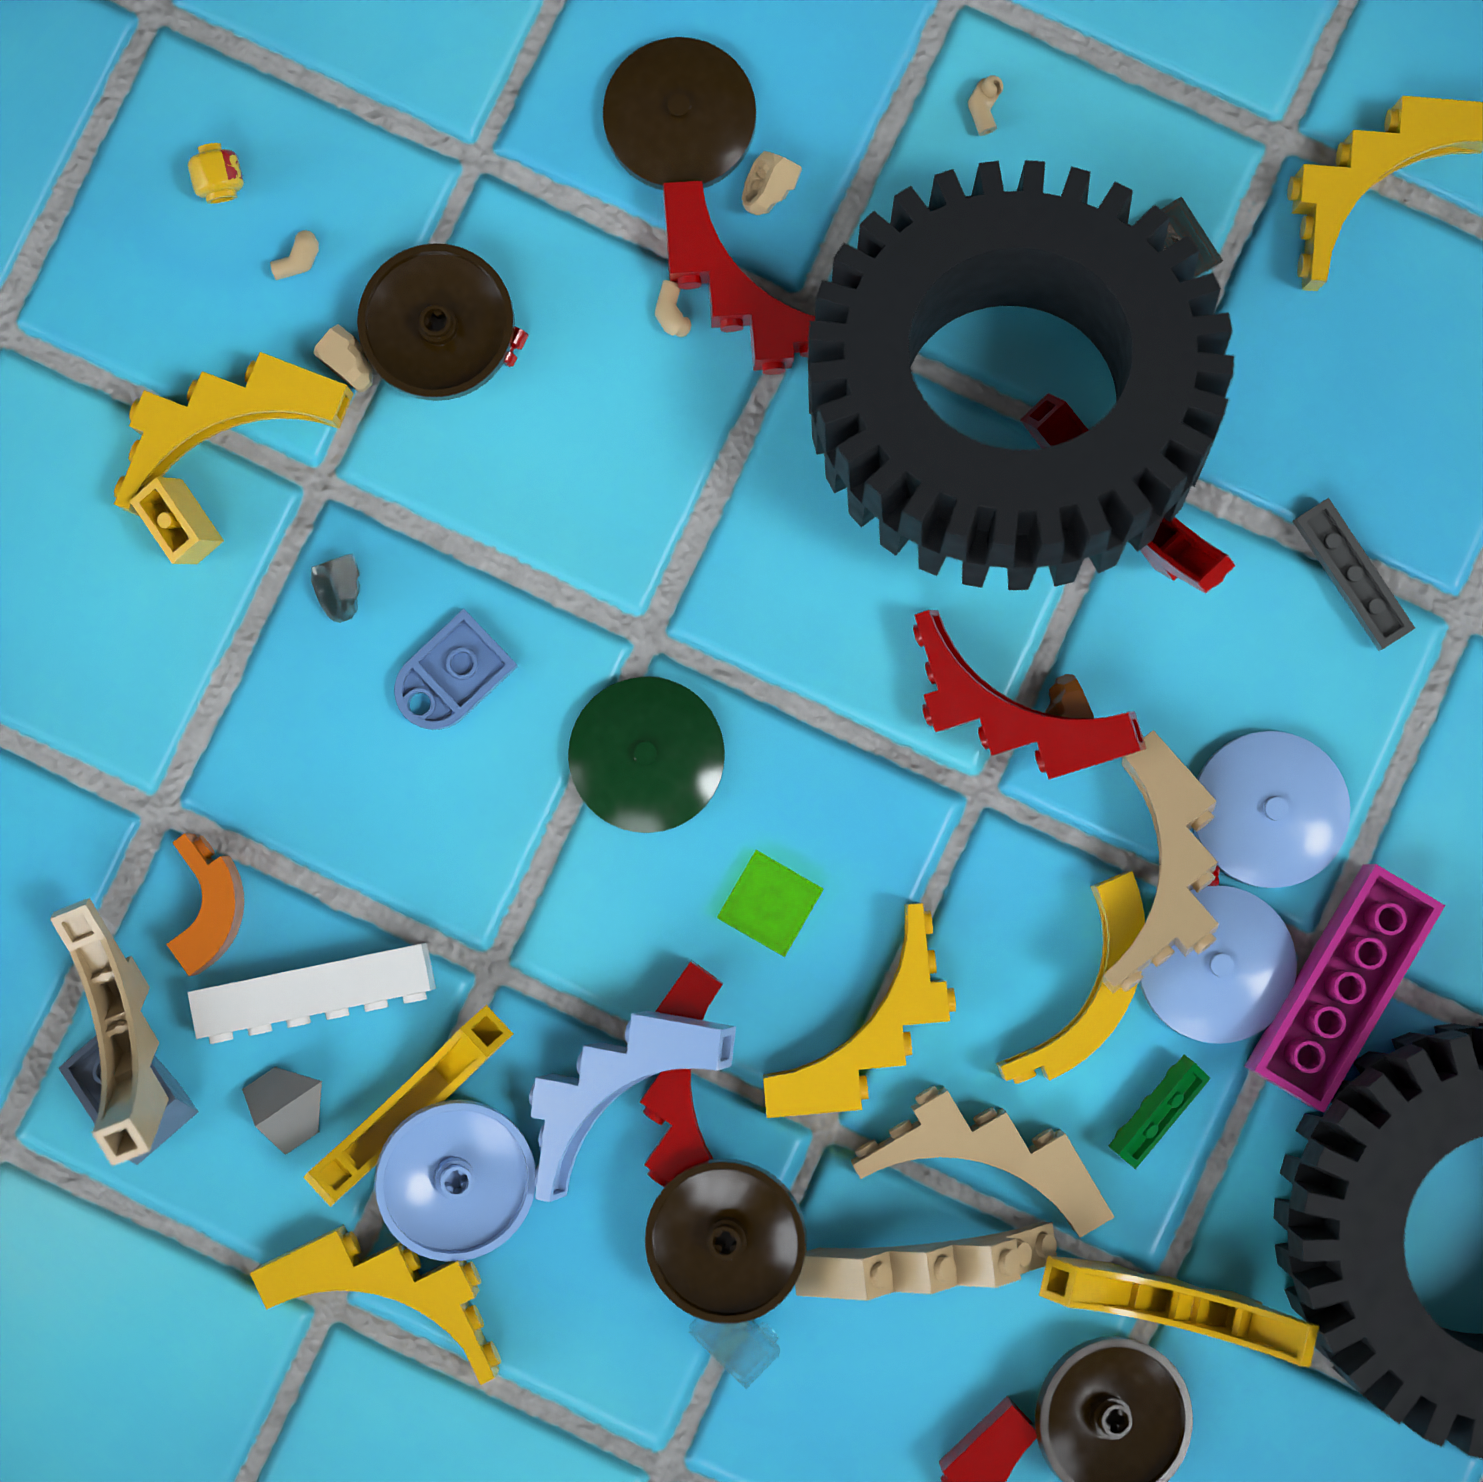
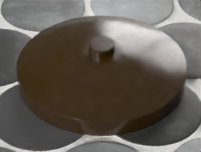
M664 38L637 49L616 69L604 96L603 123L608 144L615 158L630 175L640 182L663 190V183L702 181L704 189L728 176L737 168L747 154L755 133L756 102L752 86L744 70L725 51L711 43L695 38Z
M433 243L414 246L391 257L379 267L367 283L358 309L359 339L372 367L383 380L398 391L424 400L441 401L459 398L486 384L505 362L510 352L515 332L513 304L507 288L498 273L490 264L475 253L448 244Z
M714 1159L685 1169L674 1177L661 1191L647 1219L645 1251L648 1265L656 1283L668 1299L677 1307L704 1321L736 1324L767 1314L789 1295L801 1274L805 1262L807 1232L797 1201L776 1176L746 1161Z
M1105 1336L1094 1338L1075 1346L1055 1363L1047 1374L1038 1395L1035 1411V1429L1038 1445L1048 1467L1061 1482H1168L1182 1464L1192 1436V1404L1183 1378L1175 1366L1163 1354L1134 1339Z

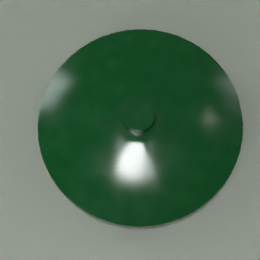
M635 677L610 685L594 696L584 707L571 733L568 761L571 777L577 792L585 804L597 816L611 825L624 830L639 833H656L683 825L705 808L714 796L721 781L724 770L725 748L721 729L715 716L698 695L685 686L668 679Z

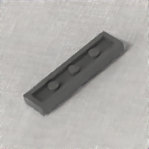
M1329 498L1293 520L1302 537L1378 651L1383 650L1415 629Z

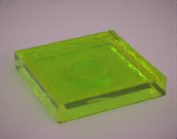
M755 850L717 918L785 957L824 889Z

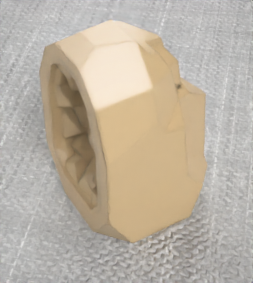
M763 151L753 162L744 184L742 204L745 210L754 215L769 213L776 203L786 199L790 190L795 189L802 167L785 157Z
M339 324L330 328L316 344L313 354L359 393L366 391L372 385L373 367L368 362L361 343Z

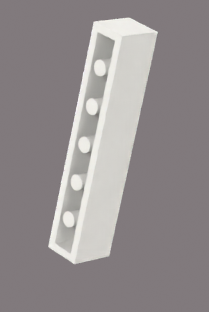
M427 943L190 991L187 994L196 1039L209 1037L210 1044L234 1039L233 1031L248 1029V1035L252 1036L271 1032V1024L286 1021L287 1028L311 1023L310 1015L325 1013L326 1020L348 1016L350 1015L349 1007L363 1004L365 1012L387 1008V999L403 997L404 1004L427 999L426 991L434 990L436 986Z

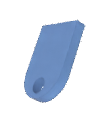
M462 609L403 665L395 682V700L401 713L411 723L428 730L446 729L460 722L508 677L518 665L469 613ZM419 693L427 694L431 701L430 709L423 715H415L410 709L411 699Z

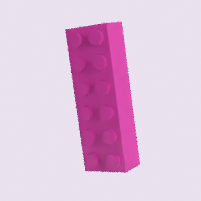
M1363 864L1297 975L1295 984L1273 1022L1264 1031L1244 1067L1311 1108L1324 1113L1445 905L1379 865Z

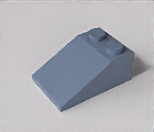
M97 1036L92 1038L59 1067L60 1072L94 1124L98 1117L101 1100V1064ZM155 1055L150 1068L168 1096L169 1101L150 1151L129 1159V1161L136 1165L142 1162L199 1112L181 1085Z

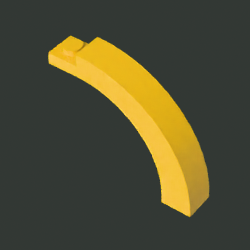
M1125 871L1090 886L1099 909L1103 935L1102 957L1095 984L1080 1011L1057 1034L1031 1049L996 1063L1005 1081L1013 1079L1015 1084L1027 1081L1037 1075L1035 1069L1039 1067L1044 1077L1049 1081L1068 1072L1087 1059L1104 1043L1126 1013L1138 983L1127 992L1120 988L1112 994L1102 980L1103 975L1131 947L1145 924L1140 890L1133 871Z
M485 1005L408 1081L308 1171L303 1178L331 1207L377 1165L385 1142L403 1120L421 1108L445 1101L513 1035L512 1031Z

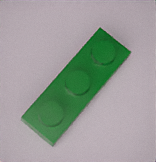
M1183 1055L1176 1064L1169 1068L1165 1078L1155 1090L1144 1098L1140 1108L1131 1119L1117 1131L1115 1138L1108 1147L1136 1170L1211 1078L1194 1061Z

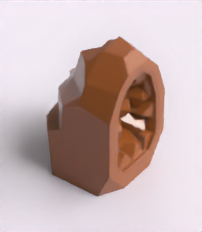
M1065 674L1056 678L1055 683L1049 689L1050 703L1045 713L1070 718H1094L1077 678L1072 674Z

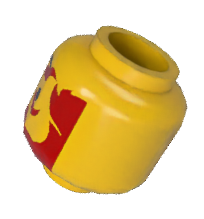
M209 143L199 146V153L192 156L188 161V169L195 194L201 198H206L208 204L223 203L236 199L237 192L244 186L237 154L232 150L222 149L220 143Z

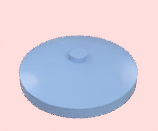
M1263 731L1236 738L1218 749L1206 761L1197 776L1198 781L1217 802L1214 811L1211 812L1214 818L1198 832L1193 829L1195 837L1216 859L1220 871L1238 882L1264 888H1281L1302 883L1327 867L1335 858L1345 840L1350 822V799L1345 781L1331 758L1318 746L1302 737L1285 732Z
M1207 886L1198 893L1192 889L1190 890L1191 893L1219 924L1217 931L1213 934L1217 940L1202 953L1197 954L1193 950L1187 956H1184L1174 944L1171 947L1175 951L1174 954L1158 967L1151 963L1141 971L1143 979L1139 982V985L1152 1011L1163 1023L1177 1033L1207 1043L1221 1044L1241 1041L1261 1032L1273 1022L1293 988L1297 969L1294 943L1281 917L1271 906L1256 895L1229 886Z
M469 1100L442 1101L414 1112L403 1120L388 1137L376 1165V1200L388 1229L396 1239L411 1251L439 1261L470 1260L495 1250L505 1243L521 1226L530 1210L535 1194V1163L530 1147L520 1130L500 1111L488 1105Z

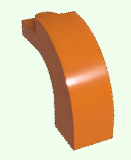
M184 833L172 843L200 883L202 904L199 914L191 926L166 945L188 976L199 975L219 960L233 943L242 922L244 891L240 874L230 856H219L213 860L211 856L215 852L202 835L197 837L195 834Z

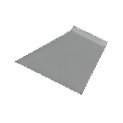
M276 1066L242 1089L255 1127L285 1155L320 1132L318 1129L322 1081L283 1070Z

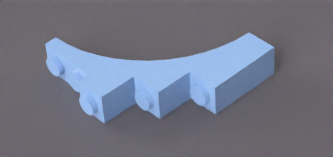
M653 1011L633 1013L625 1030V1040L628 1043V1047L601 1042L585 1045L577 1060L579 1078L554 1073L535 1077V1083L532 1085L529 1094V1101L532 1105L530 1117L545 1120L538 1140L541 1154L539 1165L534 1173L535 1199L551 1202L567 1196L571 1172L585 1137L604 1110L623 1092L638 1082L663 1071L693 1068L717 1071L731 1067L736 1026Z

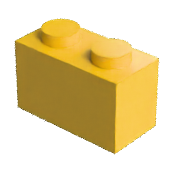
M156 477L130 500V503L172 564H198L224 541L183 479Z

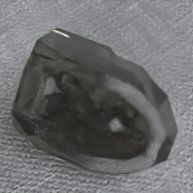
M352 553L311 567V582L318 601L326 615L338 623L352 619L358 610L357 596L360 591L358 577L361 572Z

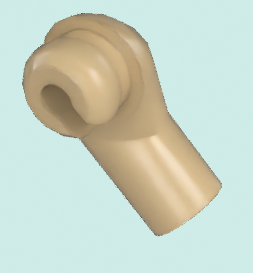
M995 75L981 79L968 100V108L980 136L987 135L997 129L991 108L1002 93L1004 86L1002 80Z
M307 230L300 231L295 236V242L289 257L270 262L275 280L305 273L311 269L319 251V243L312 232Z
M664 280L655 308L656 319L669 335L684 337L690 332L691 321L688 317H683L682 312L676 306L681 289L678 287V283Z

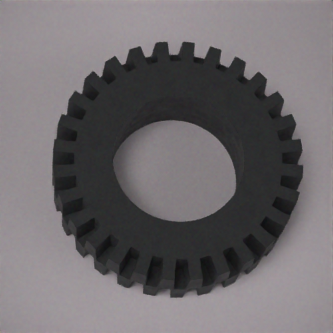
M1025 160L1017 191L1004 192L999 161L978 164L971 196L965 197L954 169L934 175L929 207L925 205L912 186L894 195L890 224L873 211L860 223L857 249L846 243L842 244L833 258L832 282L822 280L816 295L815 321H810L808 335L809 414H811L812 439L816 454L824 453L825 477L834 493L847 488L848 513L861 528L873 518L877 517L879 519L881 546L896 556L909 540L918 544L919 569L935 576L938 575L946 557L962 561V584L982 588L989 567L1007 568L1008 590H1029L1037 568L1049 567L1054 587L1073 583L1086 558H1090L1099 574L1117 565L1127 541L1137 552L1154 539L1163 518L1169 522L1173 520L1181 510L1191 486L1195 487L1228 405L1229 398H1226V394L1234 375L1235 355H1225L1233 330L1229 312L1214 314L1221 292V287L1214 272L1193 278L1200 250L1188 235L1164 249L1170 217L1156 205L1150 208L1133 226L1128 224L1133 190L1116 181L1098 208L1088 205L1091 172L1073 166L1070 168L1061 196L1043 193L1045 161ZM989 307H1027L1057 316L1087 336L1099 350L1109 367L1115 385L1116 404L1099 423L1072 440L1040 449H1004L973 440L944 422L923 398L913 377L911 366L924 344L939 329L954 319Z
M1479 1022V1027L1451 1023L1434 1026V1035L1409 1032L1391 1040L1395 1051L1389 1054L1368 1051L1354 1061V1065L1360 1072V1075L1353 1081H1342L1330 1102V1107L1322 1117L1304 1114L1295 1130L1308 1140L1301 1158L1285 1154L1280 1169V1174L1291 1182L1293 1187L1290 1200L1275 1198L1273 1218L1288 1231V1242L1275 1244L1277 1264L1294 1281V1286L1284 1289L1291 1308L1305 1321L1319 1326L1315 1348L1334 1364L1332 1368L1360 1394L1399 1425L1402 1422L1421 1438L1442 1448L1447 1440L1466 1455L1483 1459V1333H1464L1440 1327L1432 1319L1421 1304L1411 1283L1406 1265L1404 1246L1405 1227L1410 1206L1425 1177L1439 1161L1453 1150L1467 1142L1483 1137V1023Z

